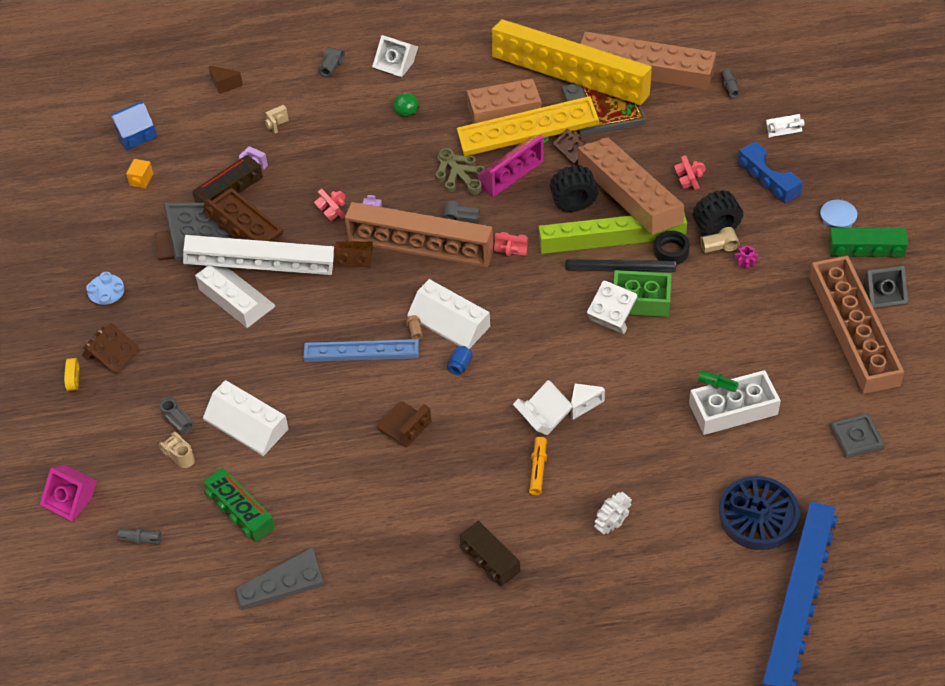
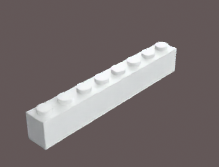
M185 235L183 264L332 275L334 246Z

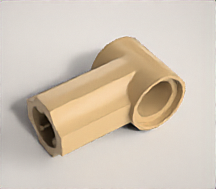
M731 227L723 228L718 234L700 237L701 249L705 253L720 249L731 252L740 245L736 233Z

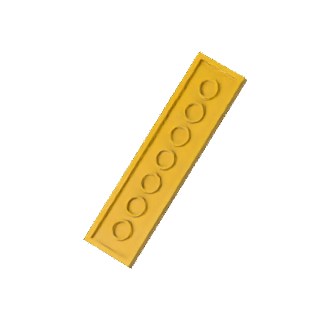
M589 96L458 127L457 133L464 156H469L523 143L529 138L539 135L545 138L561 134L566 129L574 131L599 125V119L592 99Z

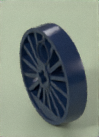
M750 476L735 481L724 491L720 500L719 515L722 528L734 542L753 550H769L783 545L791 538L799 521L800 509L795 495L781 482L763 476ZM757 487L764 488L761 498L758 495ZM746 488H752L753 495H750ZM768 489L775 492L768 500H765ZM780 496L784 498L783 500L774 503ZM727 519H735L731 522L727 521ZM743 525L738 531L734 529L738 526ZM757 525L759 527L760 540L753 539ZM752 526L749 537L744 536L743 534ZM764 528L771 539L766 540Z

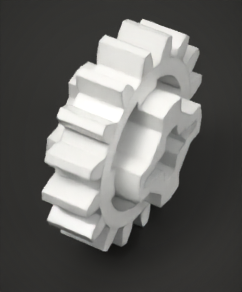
M618 492L616 496L613 495L612 498L605 500L604 505L597 512L598 518L595 520L596 524L594 527L602 534H609L611 530L619 528L624 519L629 515L628 508L632 505L630 503L632 499L625 493Z

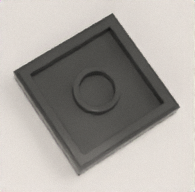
M869 413L831 422L830 428L845 458L884 449L885 445Z

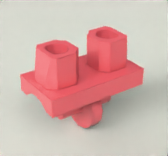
M682 156L683 162L674 167L679 177L688 173V175L679 178L683 189L693 186L695 190L699 189L700 187L695 176H703L706 170L705 165L695 161L691 166L687 156Z
M323 189L318 191L321 196L314 202L321 211L328 205L330 206L323 212L330 221L337 216L343 219L346 215L340 210L338 205L343 206L345 204V194L341 191H333L330 198Z
M506 232L495 234V252L506 253V256H511V254L527 255L528 237L526 235H509Z

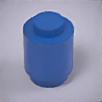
M466 346L456 347L448 361L447 369L455 375H461V373L465 372L473 357L471 350Z

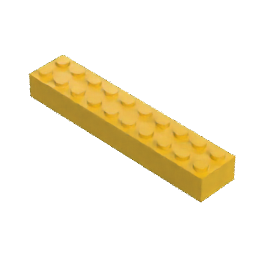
M503 19L492 28V57L638 105H641L650 95L652 66Z

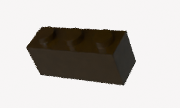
M477 521L460 534L459 546L466 555L469 554L473 558L474 563L487 572L491 581H496L502 587L520 573V561L480 521Z

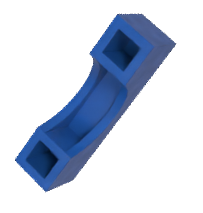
M756 141L739 150V165L772 192L777 199H780L785 204L801 195L803 182L792 172L780 173L769 169L765 165L767 151Z

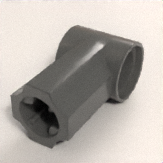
M331 47L326 48L324 60L318 68L319 73L323 77L329 78L332 76L338 64L341 65L345 57L344 50Z
M449 201L446 203L443 218L479 223L480 208L461 206L458 202Z
M163 398L159 403L162 418L169 422L180 434L190 432L194 426L193 420L177 405L174 398Z

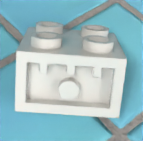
M603 281L587 311V315L591 321L624 335L627 330L625 320L638 296L634 292Z
M549 380L529 401L525 402L517 399L513 404L536 431L548 435L573 408L569 400Z

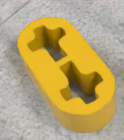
M77 358L66 359L64 381L67 391L78 390L79 362Z

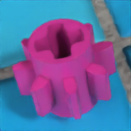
M743 246L738 248L734 260L738 261L737 266L747 269L755 266V261H758V254L755 253V248Z

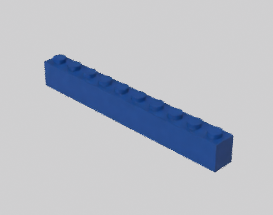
M813 501L810 502L762 686H796L797 680L793 679L794 673L799 674L802 661L797 659L799 654H804L806 642L802 641L803 635L808 636L811 623H808L807 620L808 616L813 618L816 605L812 604L813 598H818L820 586H816L817 580L822 581L825 569L821 568V564L827 562L829 551L825 550L826 545L831 546L833 533L829 532L830 528L835 529L838 518V516H834L836 507Z

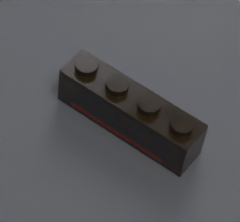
M249 155L244 156L194 189L192 193L195 203H204L207 199L212 201L230 188L234 189L237 193L244 191L263 178L261 165Z

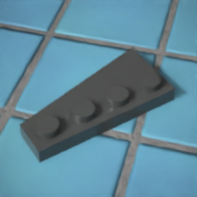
M313 547L237 587L236 591L241 609H248L324 586Z

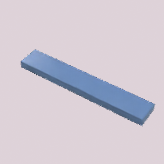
M419 339L314 342L304 344V362L419 358Z

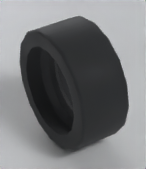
M673 230L665 231L657 236L654 253L658 261H675L676 265L688 258L690 243L686 235ZM668 243H674L683 249L679 252L670 253L661 247Z

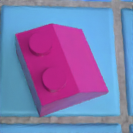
M67 465L52 467L49 471L40 505L70 521H74L92 499L97 480Z

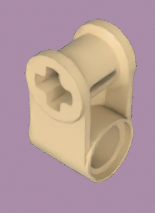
M173 432L170 438L158 444L163 454L173 460L179 467L189 468L194 464L195 457L191 446L178 433Z

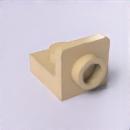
M284 105L265 112V124L274 134L278 133L277 125L289 121L287 108Z

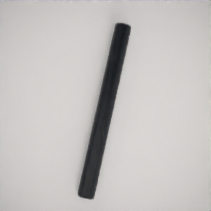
M567 259L566 270L675 272L676 262Z

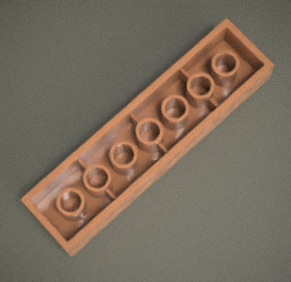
M585 32L581 41L582 45L652 66L651 81L709 90L715 68L716 52Z
M602 138L599 141L578 147V166L582 165L583 168L587 167L591 170L595 182L651 234L684 223V204L610 138Z
M351 202L345 216L348 241H373V247L488 267L493 254V230L491 226Z
M843 256L813 262L809 278L862 393L867 394L900 387L904 370L849 257Z

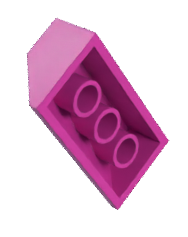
M539 135L529 138L512 151L506 153L498 161H495L491 166L482 170L478 174L482 190L491 197H495L544 162L543 136Z

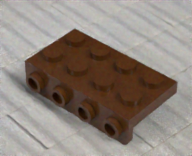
M232 188L212 201L210 199L204 201L203 212L236 239L273 242L283 234V229Z

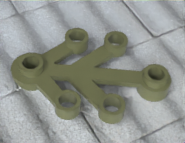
M449 148L441 149L437 156L440 166L435 174L436 180L438 182L446 180L445 171L447 165H449L451 171L448 181L445 183V190L447 192H454L456 190L455 181L458 175L467 185L468 192L473 196L478 195L482 190L481 182L477 179H471L465 172L475 173V176L478 177L479 171L485 170L483 166H475L476 160L474 156L455 155ZM456 162H464L465 165H460Z

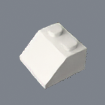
M382 35L372 67L403 77L414 63L418 46Z

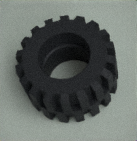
M582 165L567 166L552 176L550 190L558 209H562L564 212H578L581 209H586L587 206H591L592 202L596 201L598 188L591 170L587 167L583 168Z
M718 190L703 197L696 204L692 213L693 219L704 236L718 234L720 230L726 227H731L735 230L742 222L741 219L744 216L743 210L733 194L725 190Z

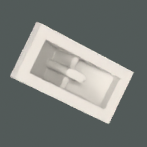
M575 384L571 401L573 405L571 419L574 420L605 401V389L598 386Z

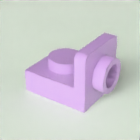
M250 146L239 156L240 160L244 156L249 155L261 165L263 170L268 166L266 154Z

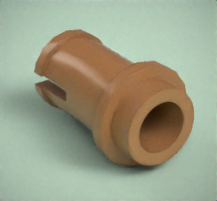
M411 315L407 318L406 326L409 327L411 338L420 340L423 337L420 327L421 320L416 315Z

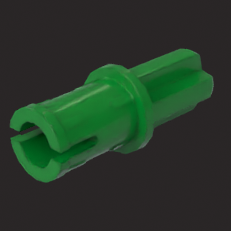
M701 370L698 377V382L714 386L715 389L723 388L736 392L739 386L737 381L724 378L722 374L717 375L705 370Z

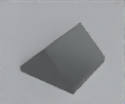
M904 265L866 270L863 288L873 308L908 303Z

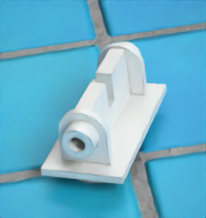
M800 114L766 120L768 137L801 132L804 120L800 119Z

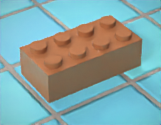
M533 78L467 90V103L473 124L541 108V99Z

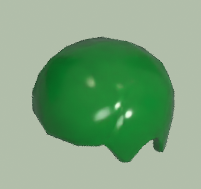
M401 93L393 102L396 114L401 117L416 114L417 109L420 108L418 99L411 93Z

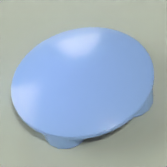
M844 200L828 201L822 206L820 211L823 224L826 226L851 228L857 219L856 208Z
M110 272L101 273L100 276L93 279L86 287L89 298L94 303L101 305L116 302L121 298L125 289L123 281L119 277L111 275Z

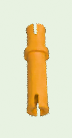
M544 437L535 438L534 452L531 454L533 462L529 493L532 495L542 494L544 462L547 461V454H545L547 439Z

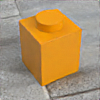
M138 159L133 160L126 173L129 185L146 188L154 174L150 161Z

